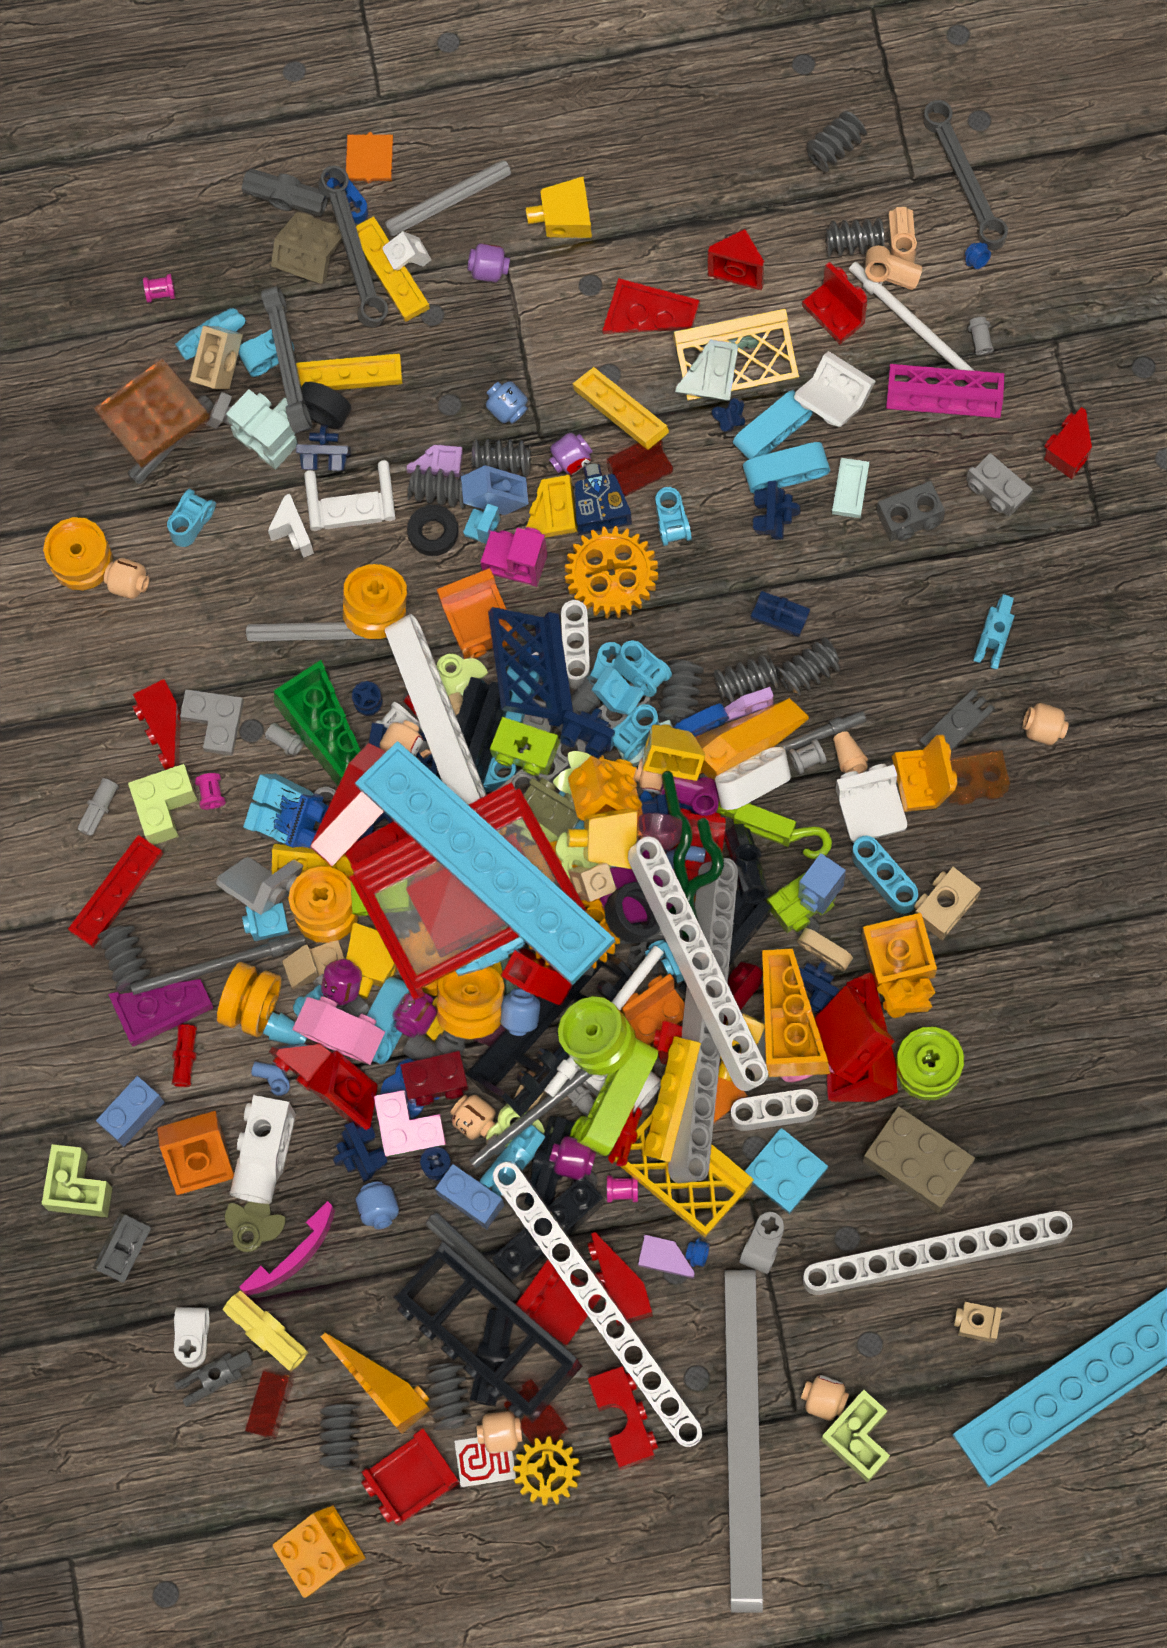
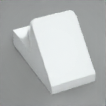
M285 495L268 532L271 541L288 535L294 550L300 549L304 558L314 554L312 545L291 495Z

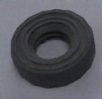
M426 505L418 508L411 515L407 524V535L411 545L419 553L427 556H439L447 553L455 545L458 538V523L454 514L447 508L440 505ZM437 521L443 525L444 532L440 538L429 540L423 536L422 528L427 522Z

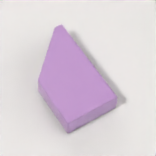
M433 445L425 451L424 455L407 465V473H412L416 466L420 465L422 474H425L429 466L432 468L433 475H436L439 468L443 469L444 476H448L449 472L453 470L455 477H460L463 448Z
M768 687L744 695L726 706L725 710L729 716L727 721L773 705L774 696L771 688Z
M648 1235L644 1236L638 1263L639 1267L694 1279L695 1273L675 1241Z

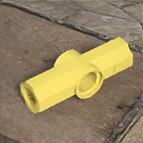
M241 1290L234 1294L223 1308V1311L246 1331L245 1334L264 1352L267 1350L290 1372L297 1368L308 1354L305 1348L285 1331L286 1328L269 1312H264Z

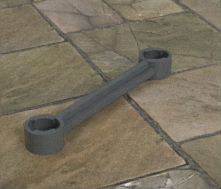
M934 100L925 108L924 125L929 131L937 133L980 225L979 242L986 243L988 250H998L1006 243L1008 227L1002 219L994 217L951 126V106L945 101ZM934 112V114L940 113L945 118H948L944 122L937 123L930 120L928 114ZM988 228L989 230L999 232L1000 235L1003 234V236L998 240H989L984 236L983 231Z
M329 166L323 170L318 187L324 196L330 198L360 296L361 304L357 312L358 319L367 327H378L387 316L388 305L375 292L345 193L349 182L348 174L339 166ZM329 175L330 178L337 179L340 184L343 183V186L340 189H332L326 185L324 177ZM368 304L369 307H375L379 313L382 312V316L378 319L368 317L364 313V305Z
M276 285L262 290L261 296L269 315L288 404L286 406L287 418L293 432L296 434L311 429L312 421L304 402L285 314L288 311L282 290Z

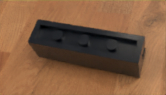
M471 677L468 686L464 689L463 702L456 718L483 785L492 759L490 747L502 717L506 716L507 711L501 709L498 682L491 681L490 684H487L482 679ZM511 690L509 691L510 701L513 695ZM437 771L436 776L442 781L439 771Z
M740 890L736 892L729 967L771 915L772 907L763 900L759 904H749L748 901L742 899ZM672 975L674 978V988L686 996L687 984L685 980L677 983L674 975Z
M583 1177L569 1187L548 1208L568 1236H570L605 1203L602 1195ZM547 1218L537 1219L535 1222L536 1231L541 1235L549 1234L552 1230L551 1221ZM525 1227L493 1256L492 1260L506 1278L516 1285L546 1258V1255ZM561 1243L556 1244V1245L554 1246V1248H553V1251H554Z

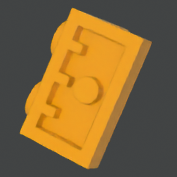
M334 1505L311 1514L273 1544L275 1552L304 1598L313 1594L340 1572L354 1567L366 1559Z

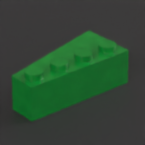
M320 660L273 691L274 705L293 730L300 735V739L304 741V744L335 784L339 786L348 764L361 750L349 727L343 708L339 704L334 687L326 674L324 664Z

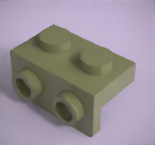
M541 777L538 782L531 778L529 781L530 787L524 797L537 821L557 837H560L564 832L567 833L568 829H575L580 819L577 817L572 795L566 793L563 797L554 792L556 786Z

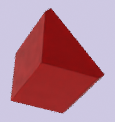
M745 229L709 246V277L762 291L764 260Z
M336 1050L329 1056L307 1088L348 1122H354L356 1126L365 1130L371 1127L375 1104L374 1096H376L378 1085Z

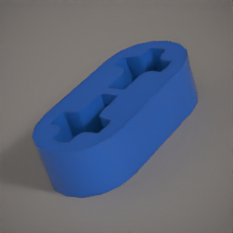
M330 178L327 182V186L335 189L337 185L339 187L343 186V183L340 184L335 178ZM349 180L345 193L348 203L352 202L356 208L360 207L359 213L351 211L354 223L359 224L367 218L368 206L363 196Z
M716 704L680 721L673 728L689 731L694 737H697L722 725L729 719V716L723 704Z

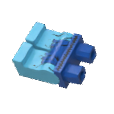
M276 773L260 774L252 798L257 802L250 804L243 827L273 837L275 840L285 843V845L292 848H310L317 832L313 830L315 822L321 823L329 806L322 802L323 796L313 794L308 789Z

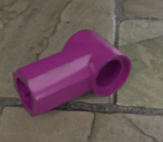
M674 777L679 803L692 806L696 813L704 816L716 812L719 796L714 779L704 777L694 781ZM663 782L659 795L665 794Z

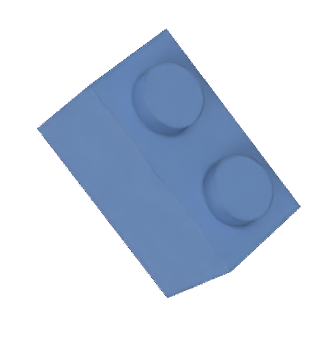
M486 465L461 476L464 504L484 510L487 504L498 507L499 514L501 515L509 514L529 504L526 477Z
M820 853L800 880L798 898L801 899L800 903L811 912L817 910L823 914L843 888L846 870Z
M137 1076L96 1121L124 1147L165 1102L159 1094Z
M452 1164L435 1188L439 1197L486 1230L504 1207L501 1197L454 1164Z

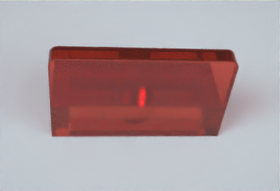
M659 440L648 450L638 442L607 458L608 471L610 474H615L624 497L673 472V467L663 451L662 440Z
M263 1371L245 1429L247 1433L272 1440L277 1439L294 1382L290 1376H280Z
M530 1379L522 1385V1390L518 1394L529 1403L540 1390L534 1381ZM508 1401L504 1403L507 1411H510L508 1407L511 1403ZM550 1404L533 1423L526 1417L520 1420L521 1430L533 1447H535V1438H538L541 1444H546V1439L549 1436L552 1439V1444H555L569 1433L568 1428Z

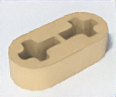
M805 928L797 940L798 944L805 950L838 970L845 971L853 959L852 955L809 928Z

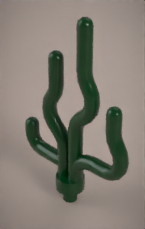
M665 771L662 774V782L671 819L679 828L681 835L673 857L674 872L698 921L697 912L694 908L695 893L701 887L711 884L719 878L724 867V857L720 847L712 838L709 821L706 818H700L697 822L703 848L712 858V866L708 872L698 875L690 881L688 880L685 858L692 842V828L688 819L681 812L673 774L670 771ZM650 814L646 818L649 837L657 839L663 848L658 819L655 815ZM673 905L668 911L676 915V909ZM682 930L683 937H689L688 934Z

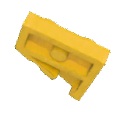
M570 475L541 480L537 490V498L532 503L529 511L530 518L526 527L539 530L541 534L545 535V538L578 532L572 478Z

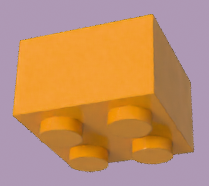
M921 913L862 928L861 937L871 973L874 975L876 987L882 983H896L899 979L917 982L921 978H935L937 967Z

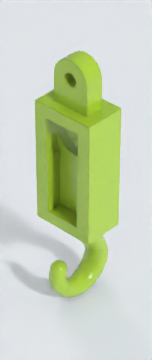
M719 801L716 812L734 819V824H744L755 835L789 847L790 843L804 837L819 836L823 842L821 849L818 851L803 850V854L811 859H817L820 853L826 856L831 850L832 840L830 834L821 827L813 826L796 829V821L749 803L737 809L726 810L721 808Z

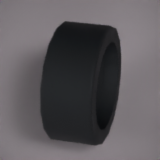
M305 382L301 388L311 420L320 425H328V428L340 429L351 411V404L345 397L330 387L316 382Z
M638 882L625 884L608 897L604 907L605 919L609 929L616 937L625 942L639 943L650 938L660 930ZM625 897L634 898L644 907L647 914V925L645 928H637L626 919L622 907Z

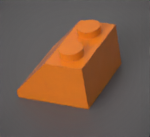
M216 1111L157 1127L159 1147L176 1195L233 1179L234 1172Z

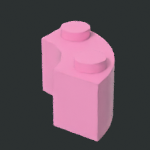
M321 996L320 1000L307 997L292 1030L331 1050H337L345 1056L371 1065L385 1034V1031L375 1026L377 1021L363 1014H360L359 1017L348 1014L336 1008L337 1003L326 997Z

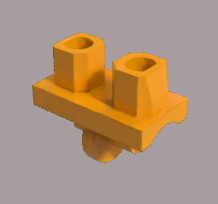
M921 978L917 982L899 979L896 983H882L877 987L878 992L886 1000L883 1002V1008L893 1018H901L906 1013L928 1012L932 1008L929 999L935 994V990L928 978Z

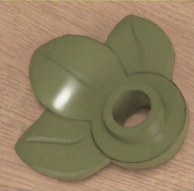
M250 1201L244 1208L238 1204L229 1203L225 1213L226 1225L233 1231L234 1245L240 1251L246 1253L257 1250L262 1242L275 1240L284 1229L286 1218L283 1215H271L269 1204ZM246 1233L254 1235L253 1240L249 1243L243 1241Z

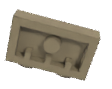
M296 212L274 239L271 266L323 284L327 279L330 255L342 242L338 225L322 221L306 213Z

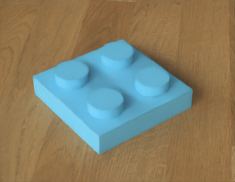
M781 1128L745 1172L754 1179L752 1184L790 1214L826 1172L828 1165Z

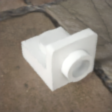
M404 231L383 246V251L395 270L401 269L408 262L424 267L432 260L420 238Z

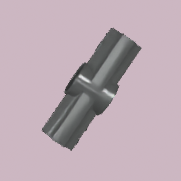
M250 168L246 171L243 178V193L268 200L270 204L280 210L291 211L294 208L321 217L327 208L328 197L324 196L319 189L302 184L294 176L288 174L274 176Z

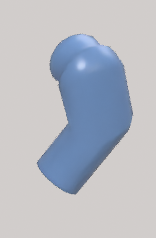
M690 846L685 860L704 863L706 850L702 847ZM676 848L666 852L672 869H674L673 857Z
M254 1062L252 1076L267 1079L271 1092L274 1095L282 1096L289 1091L290 1081L283 1070L276 1065Z

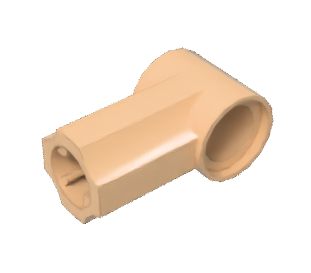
M896 207L888 213L890 254L914 263L917 241L914 231L913 210L907 207ZM902 248H903V249H907V250H909V251L902 252V251H899V249H902Z
M873 246L866 253L865 273L869 280L873 282L888 281L910 290L916 288L922 273V266L891 255L890 251L884 246Z

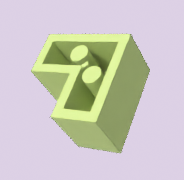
M182 764L129 782L128 785L148 842L155 845L179 837L170 810L198 801L185 765Z
M51 1145L42 1205L48 1211L108 1218L113 1188L107 1181L84 1179L88 1154L82 1148Z
M863 1390L823 1434L821 1441L868 1483L888 1461L890 1455L868 1436L884 1418L887 1410Z

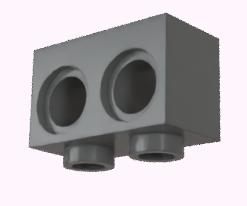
M931 481L878 501L877 515L890 542L897 539L904 541L915 534L914 532L924 528L925 530H932L938 527L943 521L945 509ZM928 505L932 510L930 512H922L918 507ZM900 515L905 518V521L896 523L891 518Z
M119 1213L93 1268L124 1283L152 1227Z

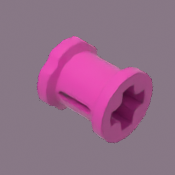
M171 273L163 278L150 280L148 277L143 278L147 303L157 298L170 297L175 299Z
M207 773L195 778V784L199 786L201 801L199 802L201 809H216L225 805L226 801L221 796L219 786L221 781L220 774Z
M607 1175V1203H612L613 1200L632 1199L633 1202H638V1181L633 1177L613 1178L612 1175Z

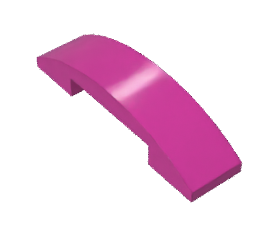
M328 1201L306 1222L313 1233L270 1274L260 1266L239 1286L246 1296L267 1291L281 1284L298 1272L313 1257L324 1241L334 1218L335 1209Z

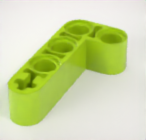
M636 1038L633 1055L623 1067L607 1075L588 1116L578 1118L569 1136L576 1138L578 1143L590 1148L597 1155L607 1156L613 1149L655 1064L658 1050Z

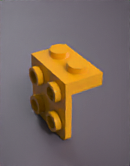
M936 735L923 750L895 752L892 756L904 812L936 809L955 791L957 775L951 767L950 745L945 741L944 735Z
M591 755L581 766L574 769L568 777L576 814L579 819L584 821L586 815L596 814L605 804L616 810L633 808L637 811V822L644 818L641 808L642 803L638 797L635 780L628 774L622 775L607 761H600Z

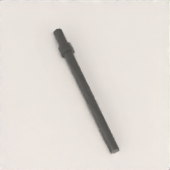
M863 711L842 719L839 716L829 720L827 725L781 742L774 747H782L788 753L791 749L796 750L811 744L813 739L821 740L831 735L835 736L867 720ZM704 773L699 775L700 778L707 777Z
M303 934L283 940H280V938L272 939L266 945L131 983L133 995L233 967L239 962L246 963L271 955L272 958L284 955V951L306 945Z
M583 1069L579 1070L571 1080L568 1079L554 1098L548 1095L498 1136L496 1134L486 1141L487 1145L469 1158V1161L475 1168H478L494 1154L498 1156L506 1149V1144L593 1076V1074H589Z

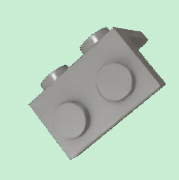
M245 857L219 875L216 884L226 893L247 905L251 910L262 915L289 895L290 887L300 875L303 865L294 859L272 875L271 871L253 859Z

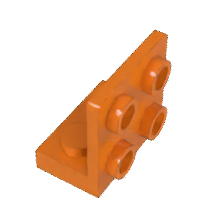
M671 974L665 977L660 975L648 984L649 989L640 995L638 993L632 994L621 1009L622 1014L635 1030V1038L650 1046L654 1044L656 1029L661 1030L663 1021L676 1025L683 1023L685 1002L676 992L674 978Z

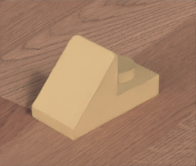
M337 940L309 949L306 944L282 962L291 988L295 989L312 983L317 977L324 974V969L330 962L345 958Z

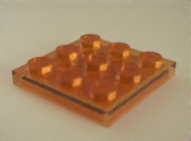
M163 359L159 360L94 408L98 416L140 467H143L210 418L204 407Z

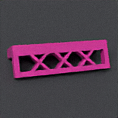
M890 364L886 409L1000 418L1005 373ZM895 375H907L911 380L908 382L895 381ZM928 377L936 378L940 382H938L937 384H928L924 380ZM965 380L968 385L964 387L956 386L953 382ZM993 382L998 383L997 389H986L981 384Z

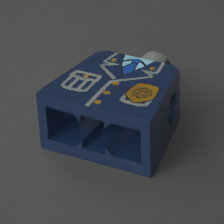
M596 463L585 466L583 468L585 480L575 482L578 536L591 533V530L595 532L602 531L604 526L606 529H612L615 526L631 525V511L615 474L602 476L600 465Z

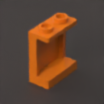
M488 568L436 589L438 599L463 658H479L486 654L487 650L493 648L488 611L492 607L507 609L495 584V578L491 569ZM499 619V623L508 632L513 628L506 620ZM517 631L512 634L515 639L518 638ZM506 641L502 642L503 647L509 645Z

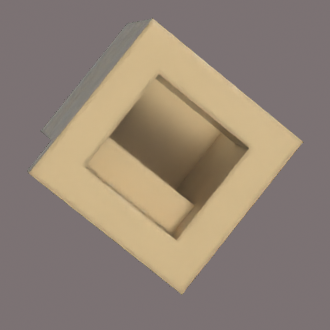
M965 1302L963 1309L957 1308L954 1326L959 1327L958 1336L995 1343L1002 1308ZM980 1315L983 1318V1324L975 1325L972 1322V1317Z

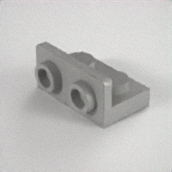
M991 453L976 468L971 467L967 473L966 481L970 489L978 495L982 494L985 496L994 510L999 513L1003 512L1008 517L1033 492L1029 485Z

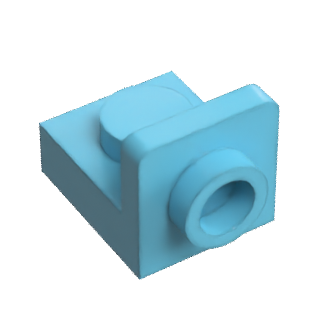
M487 504L484 512L473 509L463 531L464 536L487 544L490 531L495 532L500 522L498 507Z
M612 667L605 668L591 689L610 711L626 715L632 713L644 695V691L641 688L630 686L619 672Z
M283 903L274 905L262 915L246 906L247 915L242 916L246 934L251 933L254 941L290 934Z
M662 939L649 945V950L645 951V957L654 945L664 952L661 958L665 957V959L661 960L667 975H674L677 983L683 981V975L667 942Z

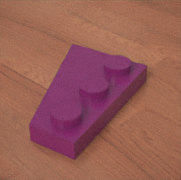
M201 979L178 982L133 995V992L108 994L132 1047L214 1008Z

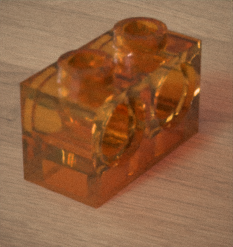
M1002 750L950 760L952 770L955 771L957 778H966L970 783L967 787L956 786L955 791L948 797L950 803L957 802L959 805H965L974 802L975 798L985 796L987 799H997L1008 792L1010 781ZM987 772H993L999 779L995 782H990L983 775Z

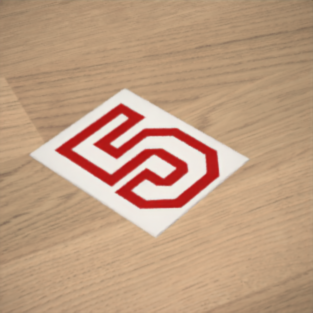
M478 1437L454 1441L461 1487L516 1479V1474L513 1471L514 1460L512 1451L489 1453L486 1450L485 1444L478 1443Z

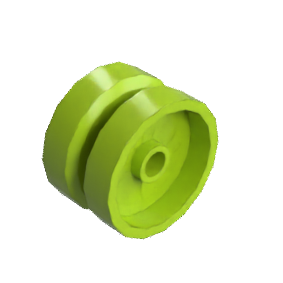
M592 996L580 999L567 1009L561 1017L558 1027L559 1042L563 1049L581 1069L589 1074L602 1076L614 1073L623 1067L633 1055L636 1044L635 1030L615 1004L605 998Z
M922 1027L911 1032L902 1041L897 1053V1079L901 1087L910 1096L915 1098L938 1100L947 1096L957 1086L964 1067V1053L958 1040L948 1031L937 1027ZM930 1061L934 1064V1067H929L928 1063H924Z

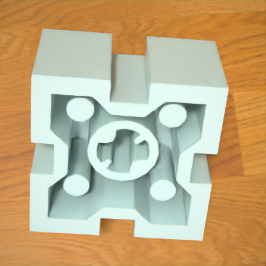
M248 389L226 413L228 422L232 425L230 428L236 439L249 449H253L261 459L276 470L296 448V444H298L286 414L287 399L283 398L272 410L269 408L271 402L261 393L256 395Z

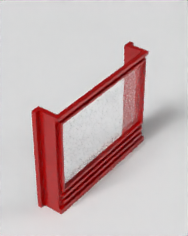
M511 782L469 804L478 815L578 906L586 911L584 904L520 788L515 790ZM410 835L351 866L354 874L349 878L414 1001L425 996L422 990L423 987L519 937Z

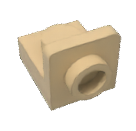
M602 863L592 868L578 866L568 870L572 884L581 900L591 902L616 891L607 863Z

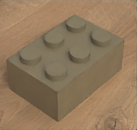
M898 1106L864 1155L863 1163L939 1214L973 1165L975 1157Z

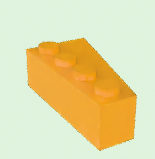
M793 949L762 950L766 1066L769 1077L830 1074L826 1053Z

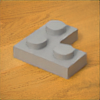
M185 689L180 718L183 721L208 724L203 745L204 752L233 756L244 700L242 697Z

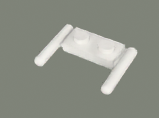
M382 460L378 463L381 493H378V491L324 498L321 501L318 500L316 474L313 470L306 471L304 478L310 530L318 531L322 528L326 530L382 522V520H395L388 461Z

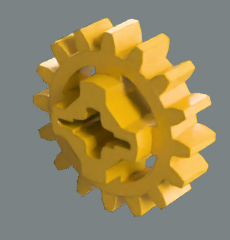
M549 1436L546 1439V1444H541L540 1440L535 1438V1447L531 1448L527 1444L524 1445L527 1452L525 1456L521 1454L516 1455V1458L521 1462V1466L513 1467L514 1472L520 1473V1477H517L514 1481L515 1484H524L520 1493L526 1495L530 1492V1501L532 1503L538 1498H542L543 1506H547L548 1499L553 1498L555 1504L558 1505L560 1495L569 1499L570 1494L567 1489L569 1487L577 1489L578 1484L573 1481V1477L581 1476V1471L575 1470L573 1466L580 1463L579 1459H570L574 1450L570 1447L564 1451L562 1449L564 1441L561 1439L556 1445H553L552 1439ZM542 1452V1457L537 1462L528 1464L535 1454ZM554 1452L560 1454L565 1459L567 1466L558 1465L554 1460ZM549 1457L552 1470L556 1471L549 1475L547 1485L545 1486L544 1476L539 1472V1469L545 1468L547 1458ZM527 1476L534 1477L539 1481L540 1491L530 1485ZM559 1479L565 1480L560 1488L552 1491L553 1484Z

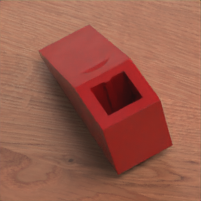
M162 679L134 693L133 696L137 704L132 707L139 721L145 719L150 728L146 729L145 732L152 746L159 745L162 753L157 756L163 768L167 770L179 766L181 711L165 679Z
M596 1232L592 1233L593 1242L588 1243L592 1261L598 1260L601 1272H597L596 1275L630 1323L653 1317L644 1282ZM616 1320L617 1327L623 1325L622 1322Z

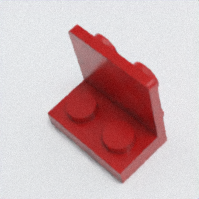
M828 262L824 266L823 285L802 301V307L840 345L865 324L867 296L859 286L854 287L848 281V277L843 269L838 266L835 267L831 262Z
M549 1259L516 1303V1306L565 1346L570 1343L588 1317ZM571 1274V1280L575 1285L582 1286L585 1284ZM596 1294L589 1298L590 1308L594 1309L601 1299V1295Z

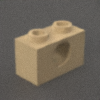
M203 326L190 381L213 389H230L243 334L219 326Z
M954 867L948 873L942 871L933 883L935 889L929 896L924 893L914 906L917 909L915 914H922L925 928L942 941L977 900L981 892V888ZM943 896L949 897L953 901V905L942 907L937 899Z

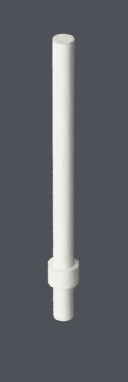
M854 262L850 266L849 271L863 283V287L871 295L875 294L955 369L974 371L882 286L883 282L869 280L865 269L858 262Z
M654 945L612 1000V1003L619 1010L622 1009L664 954L657 946ZM571 1057L567 1060L563 1059L556 1068L558 1070L557 1074L544 1089L553 1098L567 1079L571 1080L578 1071L576 1069L578 1065Z

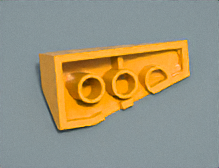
M788 698L703 733L696 739L706 755L701 771L708 778L715 780L716 776L763 750L776 746L805 723L809 716Z
M327 1333L320 1336L401 1434L430 1411L429 1407L425 1404L430 1399L419 1386L413 1389L408 1382Z

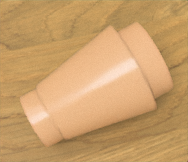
M844 731L834 736L833 741L841 772L857 771L858 774L863 773L868 768L866 763L868 758L850 736L849 732Z

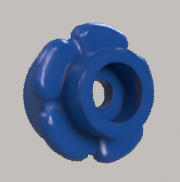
M973 243L967 248L965 252L966 265L980 269L987 264L991 257V252L988 250L986 243Z
M700 1237L696 1239V1243L690 1241L687 1248L686 1259L690 1260L691 1267L696 1265L704 1267L708 1258L710 1244L701 1241Z

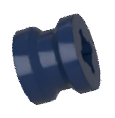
M365 681L357 684L353 689L352 700L357 712L365 716H372L380 711L383 700L380 689L376 684Z
M430 1147L422 1154L420 1165L425 1176L431 1180L439 1181L442 1180L452 1166V1161L447 1151L443 1148Z

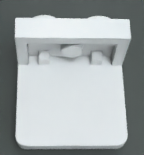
M828 351L823 355L813 378L795 392L794 399L803 408L812 410L823 417L828 424L841 427L863 408L876 381Z
M878 764L871 767L868 772L858 774L857 771H852L841 775L840 779H837L836 793L851 842L854 843L862 836H870L875 839L907 829V820L896 786L897 773L894 765Z

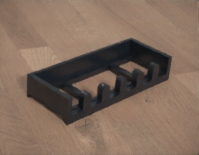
M607 953L606 962L600 959L596 961V968L592 976L582 975L572 985L562 1005H557L536 996L540 1001L537 1028L523 1036L512 1035L509 1033V1030L505 1029L466 1075L483 1093L490 1095L522 1117L557 1074L558 1070L556 1068L563 1059L567 1060L570 1057L562 1045L554 1054L545 1048H541L538 1051L537 1057L544 1064L543 1066L524 1054L571 1001L576 1003L580 999L588 998L579 992L600 968L620 977V980L614 986L604 980L600 981L597 985L598 991L610 1002H612L631 977L632 971L623 961ZM518 1063L536 1075L532 1077L525 1071L518 1073L517 1080L524 1088L512 1100L506 1092L496 1086L512 1067Z
M443 1241L437 1252L400 1293L393 1297L400 1305L397 1308L400 1314L408 1321L415 1318L422 1325L419 1327V1330L431 1341L435 1337L444 1344L440 1349L453 1361L459 1357L466 1363L463 1369L476 1381L479 1377L484 1379L488 1383L485 1389L497 1400H500L503 1396L511 1404L508 1409L520 1420L526 1417L533 1423L583 1367L573 1354ZM446 1263L465 1282L439 1311L431 1317L413 1299ZM473 1289H476L528 1335L496 1372H493L441 1325ZM537 1343L562 1366L528 1403L504 1379Z

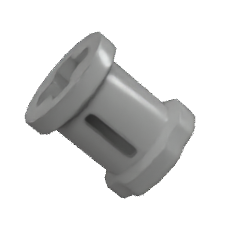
M817 739L811 740V744L796 751L794 749L789 750L792 764L799 774L804 773V769L817 763H826L825 754Z

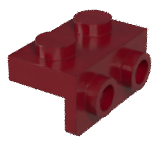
M744 962L738 964L727 981L740 1011L761 985V977L763 976V971L757 965ZM724 1014V1022H723V1024L725 1025L726 1022H727V1020H728V1018H727V1016Z
M460 1051L400 1064L408 1101L410 1104L416 1103L417 1107L433 1104L434 1098L445 1096L446 1100L460 1098L464 1096V1091L469 1090Z

